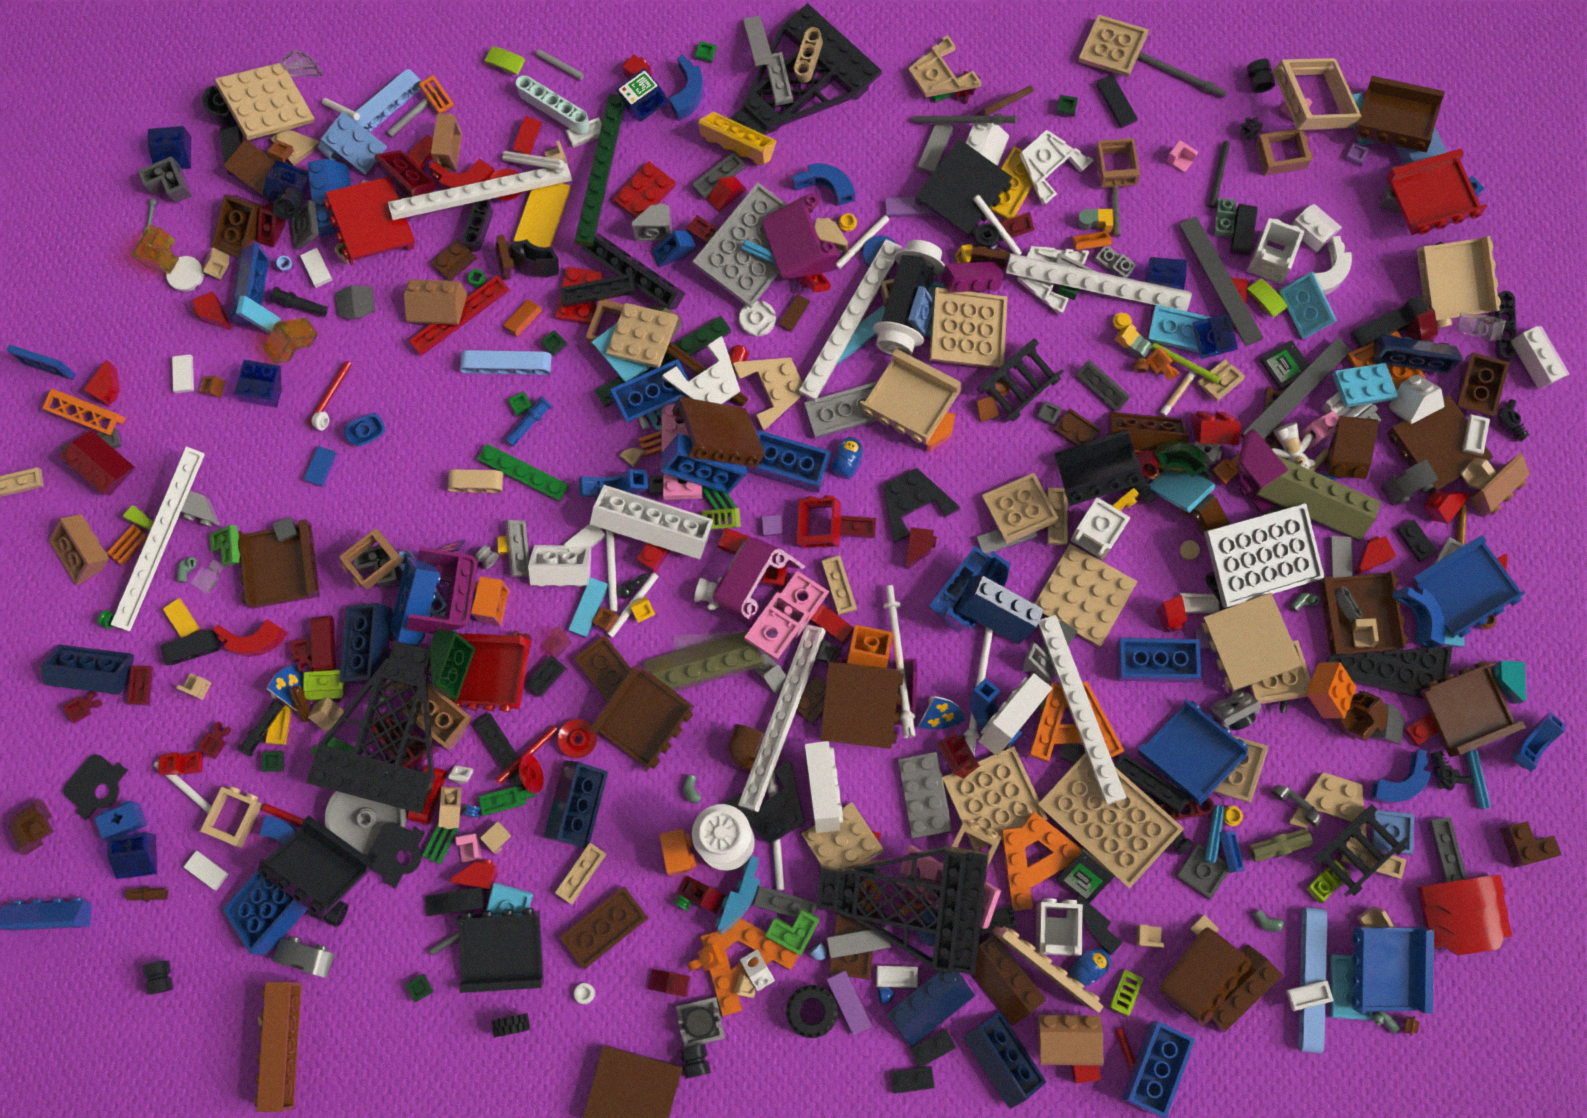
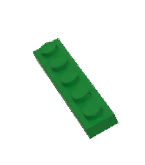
M487 443L477 458L479 462L503 472L506 476L558 502H561L569 488L567 483Z

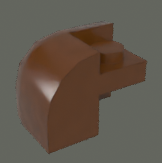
M1359 691V694L1353 695L1350 709L1347 711L1345 718L1329 719L1347 737L1353 740L1358 738L1366 742L1375 730L1382 732L1387 723L1388 710L1380 697L1368 692Z
M740 724L733 725L727 742L726 753L729 762L734 768L750 774L764 735L762 731Z
M35 799L19 809L10 818L8 824L9 836L21 855H27L42 846L41 840L54 832L48 821L52 816L43 800Z

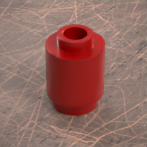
M741 345L731 347L729 353L731 364L747 361L749 352Z

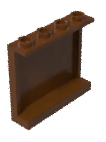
M1371 76L1360 112L1361 118L1357 122L1353 136L1427 153L1445 91Z
M1450 395L1443 398L1444 407L1413 424L1404 420L1387 432L1390 442L1397 447L1401 458L1406 460L1410 467L1426 459L1428 460L1439 479L1433 484L1434 487L1426 491L1430 496L1433 492L1460 478V472L1475 458L1488 461L1493 458L1486 445L1482 456L1462 452L1468 420Z
M679 396L672 412L674 416L682 417L693 444L688 455L689 457L757 468L765 453L746 408Z
M306 519L299 520V524L295 525L298 535L283 542L278 540L274 529L248 534L238 531L239 565L242 567L240 581L244 586L242 599L244 604L251 609L320 597L312 524Z
M1394 570L1387 573L1332 578L1331 576L1319 580L1330 655L1392 651L1407 647L1408 637L1404 633L1403 625L1405 619L1400 610L1401 603L1392 598L1393 591H1396L1398 586V578L1394 575ZM1345 586L1362 611L1363 617L1361 619L1376 618L1379 641L1375 647H1354L1353 623L1347 619L1337 603L1334 590Z
M830 660L820 740L891 749L892 744H896L897 740L894 724L899 722V713L896 712V705L901 704L902 693H898V687L903 685L904 674L900 673L901 668H882Z
M1486 660L1475 664L1476 668L1473 670L1470 667L1458 671L1460 675L1455 676L1454 673L1442 677V682L1432 681L1426 684L1427 688L1420 690L1449 757L1464 754L1526 728L1523 721L1515 722L1490 666L1495 665L1496 661L1488 664Z
M637 664L621 683L590 730L595 734L598 732L602 733L644 765L646 768L643 771L647 772L651 768L654 770L661 761L659 756L661 753L665 754L669 750L671 739L673 737L676 739L682 732L681 725L684 722L688 723L694 713L691 711L695 706L641 665Z
M604 1045L583 1118H670L683 1067Z

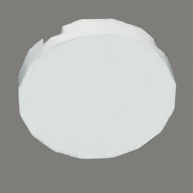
M182 256L169 264L166 277L169 284L177 291L189 292L202 283L204 272L198 260L193 257Z
M757 301L751 309L744 305L739 316L740 326L750 336H764L770 333L775 326V311L771 305L764 301Z

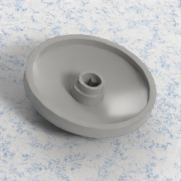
M338 791L329 800L325 812L326 828L365 856L368 855L385 823L394 822L404 828L406 827L407 816L405 809Z

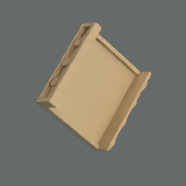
M1490 236L1417 248L1423 300L1429 309L1433 308L1435 310L1436 321L1500 310L1501 301L1497 293L1498 280L1495 277L1496 263L1492 255L1493 242Z
M895 349L892 353V361L865 402H860L861 409L865 415L876 417L886 426L891 425L900 434H908L915 442L927 444L960 393L961 382Z
M1272 593L1203 618V623L1201 624L1205 635L1208 634L1211 639L1208 642L1212 653L1216 652L1218 656L1216 660L1217 666L1220 671H1224L1226 676L1223 678L1227 689L1231 688L1232 693L1246 686L1302 667V663Z

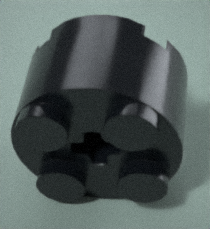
M213 85L207 88L203 94L202 102L211 119L218 125H235L237 122L218 88Z

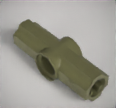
M1302 829L1249 845V853L1254 862H1259L1312 846L1313 839L1307 829Z

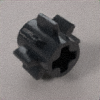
M1250 117L1245 118L1246 123L1240 124V134L1245 135L1246 140L1250 138L1257 139V134L1263 133L1261 130L1263 123L1258 121V117L1253 119Z

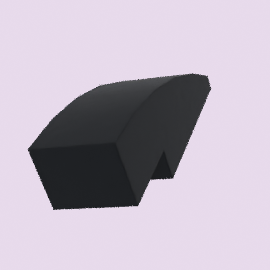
M1077 896L1074 900H1077V904H1083L1082 921L1088 932L1102 949H1105L1109 955H1113L1122 944V941L1107 929L1111 921L1083 897Z

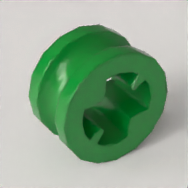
M474 269L469 273L468 279L473 287L480 288L486 283V277L481 270ZM478 275L480 280L476 282L475 276Z
M104 610L98 617V625L106 629L113 628L114 626L111 625L115 613Z
M678 894V899L674 900L673 903L689 912V906L693 905V902Z

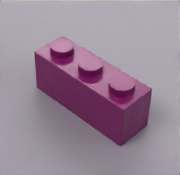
M995 262L945 264L941 280L950 293L999 290L1004 274Z

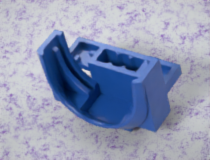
M974 546L928 608L944 619L943 623L958 634L962 629L974 627L977 622L956 611L970 577L985 576L1004 587L1009 577L1011 564L994 551L989 556Z

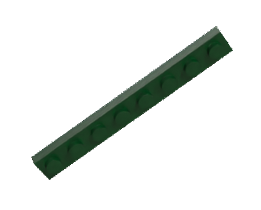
M720 316L677 341L674 345L689 356H693L707 348L710 343L722 336L723 338L730 334L731 329L723 317ZM665 352L661 366L676 359ZM650 367V368L647 369L645 372H643L641 375H643V374H645V373H648V372H650V371H652V370H654V369H657V368H656V367ZM620 376L595 390L604 407L613 403L609 396L610 389L625 383Z

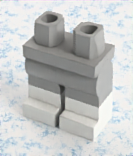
M1339 392L1326 401L1321 408L1326 414L1334 411L1338 418L1339 416L1378 419L1379 422L1381 421V418L1376 413L1378 408L1372 403L1344 408Z

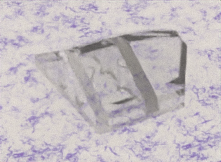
M300 50L289 52L280 62L284 71H288L290 76H323L317 61Z

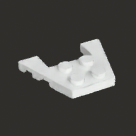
M1048 130L1042 133L1019 154L1043 206L1057 194L1045 178L1065 160L1069 159L1079 172H1082L1094 161L1089 156L1085 157L1078 149H1073L1066 145L1065 141Z
M1031 246L1027 257L1054 263L1056 256L1061 253L1084 265L1089 251L1082 250V252L1073 251V249L1055 250V248ZM1018 276V282L1062 316L1069 298L1051 292L1055 283Z
M721 336L707 346L717 360L716 364L689 382L676 366L662 375L663 380L671 383L678 391H682L691 399L723 404L737 395L740 389Z

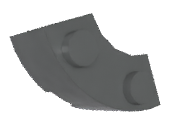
M1426 459L1406 469L1398 477H1392L1383 483L1381 487L1391 505L1396 503L1402 505L1410 501L1409 497L1421 490L1426 492L1434 487L1433 484L1439 479Z
M289 936V939L280 938L272 959L273 962L327 978L335 955L328 951L329 947L319 944L316 947L300 943L301 939L294 936Z

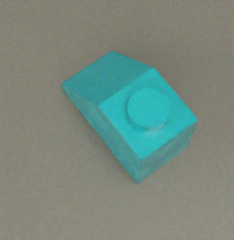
M1503 660L1497 662L1492 667V672L1500 690L1514 704L1527 701L1525 662Z

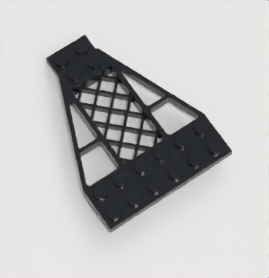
M807 3L781 26L770 48L771 54L777 53L776 49L784 34L800 48L807 29L816 27L820 30L823 44L816 63L820 67H815L812 79L809 82L801 83L797 78H789V73H795L794 66L799 50L788 60L784 59L789 84H799V90H791L792 95H799V99L792 103L777 105L786 106L785 112H776L775 101L763 100V95H773L772 90H768L771 87L769 77L759 84L767 69L765 64L761 66L743 102V108L730 119L763 135H767L777 131L785 124L854 98L856 100L869 90V85L882 75V70ZM812 37L810 40L814 41L817 37ZM808 53L805 57H810L812 54ZM801 70V71H800V73H805V72H807V70ZM814 73H824V77L822 79H814ZM833 80L848 92L831 100H828L820 93ZM801 84H812V88L810 90H801ZM815 96L823 102L799 111Z
M394 641L389 659L386 658L319 743L306 783L412 812L423 813L427 797L431 794L436 778L434 774L428 696V669L431 662L429 649ZM396 683L408 686L402 690H399ZM393 684L397 693L387 697L383 689ZM373 687L363 720L358 722L348 719ZM412 689L415 698L406 703L402 694ZM382 693L385 700L378 703L380 694ZM399 696L403 705L394 710L390 701ZM422 701L425 739L412 736ZM387 703L391 712L381 716L377 708ZM406 708L409 717L400 722L396 713ZM374 713H376L379 719L372 722ZM393 715L397 724L388 729L384 720ZM344 722L360 726L357 741L352 752L327 746ZM381 722L385 731L376 736L371 727ZM400 727L403 736L394 741L390 732ZM368 732H370L373 738L366 741ZM387 734L391 743L382 748L378 739ZM410 740L426 743L427 772L403 767ZM375 741L379 750L370 755L366 746ZM394 747L397 756L388 760L384 751ZM362 751H364L366 757L361 756ZM381 754L385 762L373 758Z
M945 846L852 865L843 869L822 866L820 869L817 907L834 910L845 917L855 919L932 967V970L950 974L955 971L974 975L977 963L989 853ZM945 854L942 881L922 878L916 875L918 858ZM912 860L911 875L875 869L878 866ZM869 879L876 886V889L871 893L863 884ZM877 879H882V880H887V881L881 885V884L878 882ZM896 882L907 885L901 889ZM888 883H891L897 891L892 896H889L883 888ZM916 886L925 887L927 889H925L923 892H920ZM908 887H911L917 895L912 900H909L903 892ZM877 891L886 899L881 904H878L872 896ZM928 891H931L937 898L931 904L923 896ZM862 892L865 894L863 899H861ZM897 895H900L906 903L900 908L892 900ZM918 898L926 907L920 912L912 904ZM866 899H869L875 907L870 912L866 911L861 904ZM887 902L895 911L891 915H886L881 908ZM939 902L937 914L932 907ZM907 906L915 915L910 919H906L901 912ZM927 910L935 919L930 923H927L921 916ZM876 923L905 928L904 941ZM910 929L936 934L933 958L908 944Z

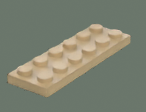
M1005 926L1003 928L994 927L991 933L1085 1007L1100 1013L1104 1006L1098 1002L1100 998L1091 991L1088 992L1079 981L1067 976L1068 973L1061 967L1052 964V960L1037 951L1034 952L1036 948L1029 942L1018 939L1020 935L1011 928L1008 929Z

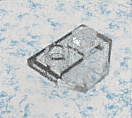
M1460 313L1456 331L1489 341L1502 338L1506 320L1486 315Z

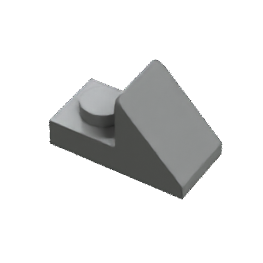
M1033 642L1026 655L1023 672L1035 671L1045 682H1051L1055 674L1051 659Z
M764 653L765 666L755 670L776 695L782 690L787 676L781 667Z

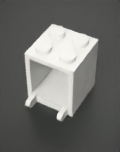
M1269 218L1260 233L1246 272L1282 284L1291 270L1305 230L1295 225L1282 223L1278 219ZM1268 241L1285 246L1282 251L1266 244Z
M1097 497L1070 541L1103 561L1130 520V517Z
M1048 898L1036 904L1035 951L1040 954L1082 955L1083 904H1077V900H1065L1062 903H1057V899ZM1047 909L1066 910V918L1047 917Z

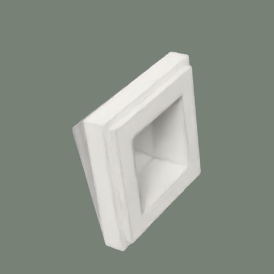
M455 765L448 778L460 785L468 782L474 769Z

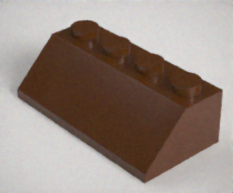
M1111 411L1109 413L1108 435L1128 429L1134 450L1156 452L1157 445L1165 442L1182 441L1188 443L1189 433L1186 421L1183 418Z
M992 934L978 945L976 971L973 976L1013 1026L1032 1013L1046 999L998 937Z
M1249 944L1241 950L1252 962L1249 970L1240 977L1236 987L1228 993L1224 1003L1218 1006L1210 1020L1219 1032H1226L1283 976L1265 956Z

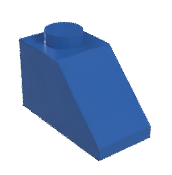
M673 231L652 252L658 266L662 267L685 258L696 248L690 232Z

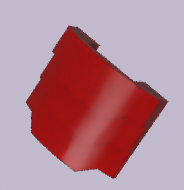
M1501 874L1417 887L1426 928L1434 930V948L1445 947L1457 956L1498 950L1504 938L1512 936Z

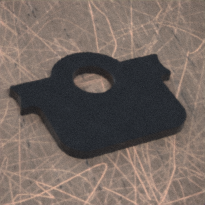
M91 755L65 785L64 795L78 806L79 809L76 814L81 815L87 821L97 808L108 807L117 800L120 791L118 783L129 769L124 768L120 762L113 766L101 755ZM101 784H107L110 790L108 796L104 799H99L95 793L96 788Z
M387 822L382 826L367 857L372 860L370 869L386 878L384 884H389L395 889L403 874H410L419 867L422 854L418 845L425 831L417 829L416 826L412 830H408L394 822ZM407 850L412 854L410 864L403 865L399 863L397 859L399 851Z

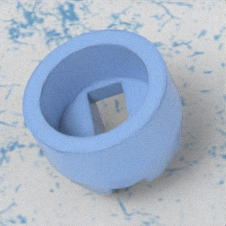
M283 255L277 259L276 263L280 270L288 271L291 269L292 261L288 256ZM288 261L289 263L284 268H282V266Z
M819 942L809 954L816 960H823L827 955V950Z

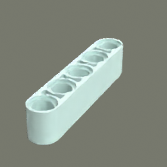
M528 76L517 78L516 86L521 99L578 134L588 132L590 125L587 113Z

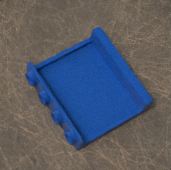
M1483 535L1412 579L1418 589H1426L1436 599L1443 613L1445 627L1453 638L1458 635L1460 638L1471 632L1469 628L1474 625L1480 627L1488 622L1487 617L1492 614L1496 617L1505 611L1503 607L1508 604L1516 605L1523 600L1521 596L1525 594L1524 591L1521 592L1486 545L1487 540Z
M1185 699L1184 706L1146 745L1142 743L1138 747V755L1178 789L1189 795L1200 806L1248 756V746L1243 740L1234 738L1228 728L1218 725L1212 715L1203 713L1197 703Z
M1354 927L1352 942L1354 944L1352 964L1354 967L1351 977L1353 985L1351 1004L1353 1010L1361 1014H1365V1011H1420L1424 1014H1433L1434 930L1426 927Z

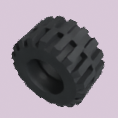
M807 985L796 990L789 998L786 1007V1017L791 1028L797 1034L806 1038H817L828 1033L834 1026L838 1014L837 1004L832 994L825 988L817 985ZM808 999H816L824 1007V1016L816 1024H808L800 1016V1007Z

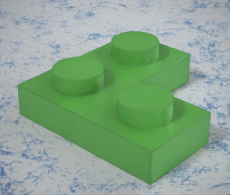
M228 525L210 533L211 552L218 553L221 551L222 566L230 567L239 563L240 552L238 548L239 533L237 532V525Z
M804 909L801 910L794 926L775 917L766 937L801 956L820 918Z

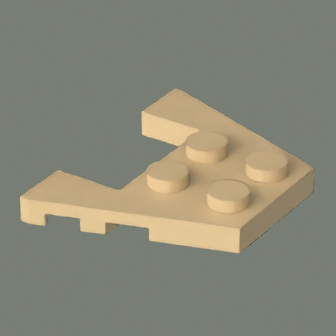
M948 35L943 38L939 45L933 46L930 53L923 55L909 68V74L925 97L981 87V81L974 71L956 78L942 59L943 56L956 50L955 44Z
M791 358L742 361L732 364L739 380L757 372L771 402L772 408L755 415L762 431L770 426L802 396L799 393V389L803 383Z
M1324 772L1319 775L1304 799L1314 806L1317 812L1350 823L1364 811L1362 784ZM1298 806L1297 811L1290 818L1288 824L1308 829L1309 823L1304 819L1307 811ZM1364 822L1359 828L1366 837V825ZM1349 836L1347 838L1348 842L1363 846L1355 837Z

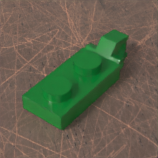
M516 786L482 795L478 798L482 816H488L521 807L527 804V799L534 798L536 795L528 790H523L522 786Z

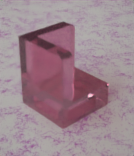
M558 626L552 630L553 635L543 643L546 650L555 658L572 644L571 640Z

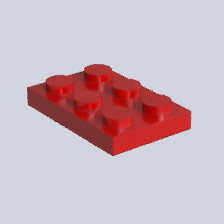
M648 161L613 198V201L636 219L649 206L659 204L676 186V181Z
M566 267L562 287L602 280L603 272ZM560 294L555 316L556 320L590 325L596 311L597 301L564 307Z

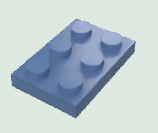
M343 111L320 139L364 175L375 164V154L383 153L387 148L385 144Z

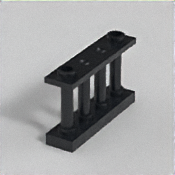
M1035 338L1029 341L976 388L980 395L985 391L990 393L1008 413V416L1003 419L1005 423L1009 420L1015 421L1021 415L1019 412L1050 384L1054 386L1060 381V375L1064 372L1061 369L1054 374L1036 353L1035 347L1039 342ZM1025 356L1031 357L1049 379L1040 385L1022 364V358ZM1012 367L1017 369L1035 389V392L1029 397L1010 378L1008 371ZM999 379L1001 382L1004 381L1022 402L1016 409H1013L995 388L996 385L994 383Z
M1373 804L1368 806L1310 860L1315 866L1322 863L1331 869L1349 888L1344 893L1346 897L1350 894L1355 896L1363 889L1361 884L1394 853L1399 855L1406 849L1404 844L1408 839L1405 837L1398 842L1375 819L1374 813L1378 809ZM1364 822L1367 825L1369 824L1393 847L1388 853L1383 855L1361 833L1362 830L1359 827ZM1349 836L1355 837L1378 861L1372 868L1369 869L1346 846L1345 840ZM1335 849L1338 852L1341 851L1363 874L1357 882H1354L1332 860L1333 857L1330 854Z

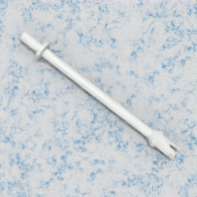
M893 585L886 586L888 603L884 604L883 607L889 610L896 668H901L900 673L904 674L903 685H899V691L902 693V713L899 716V720L902 721L903 738H908L909 735L912 738L916 736L913 722L915 715L912 714L909 707L896 608H899L901 604L900 602H895Z
M985 628L976 686L986 676L993 631ZM971 712L969 729L964 732L963 736L975 756L976 742L980 735L977 732V722Z

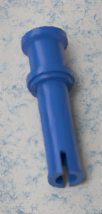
M540 396L539 401L532 408L528 409V414L505 440L514 447L536 421H541L542 416L548 409H552L553 406Z

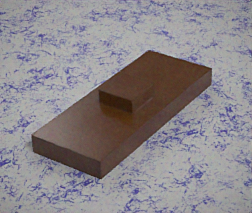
M798 294L779 325L792 332L811 301Z

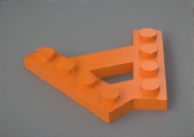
M1087 681L1083 682L1082 684L1111 758L1124 752V749L1090 685ZM1051 682L1049 685L1052 687V690L1045 698L1029 752L1030 757L1046 763L1050 760L1054 744H1082L1075 724L1060 725L1064 709L1069 708L1061 685Z
M1032 811L1021 827L1001 830L1011 908L1014 911L1033 909L1030 888L1064 869L1082 850L1034 811ZM1038 840L1052 851L1050 854L1027 866L1025 847Z
M740 919L723 935H719L718 931L701 936L704 948L712 943H717L724 960L723 963L710 970L722 1016L742 1011L739 995H736L734 990L740 973L746 976L748 974L741 962L731 970L726 950L736 941H740L752 949L758 950L766 965L774 960L791 970L799 954L767 938L766 932L743 919ZM757 958L750 959L748 966L755 967L759 960Z

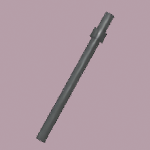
M1140 52L1138 59L1197 85L1209 94L1212 92L1223 98L1226 95V90L1215 86V83L1211 81L1206 82L1143 52Z
M995 114L994 116H913V123H994V125H1003V123H1017V116H1004L1003 114Z

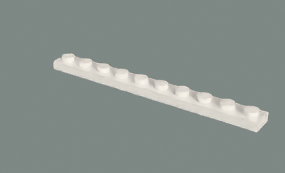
M565 163L562 170L542 168L390 201L388 204L392 219L396 220L572 181L568 165Z
M887 239L884 241L799 389L800 394L814 401L817 400L878 293L881 281L886 279L896 261L895 255L898 251L902 250V246Z
M1011 253L1006 268V273L1186 312L1192 293L1189 291Z
M185 447L111 625L127 631L131 630L201 465L204 453Z
M1054 615L1041 619L1038 623V628L1105 804L1109 805L1125 800L1126 795L1057 616Z
M806 625L739 801L738 806L755 812H758L825 635L826 631L821 627Z

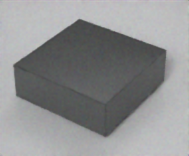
M1044 401L1036 419L1054 426L1062 408Z
M291 517L272 524L280 542L298 535Z

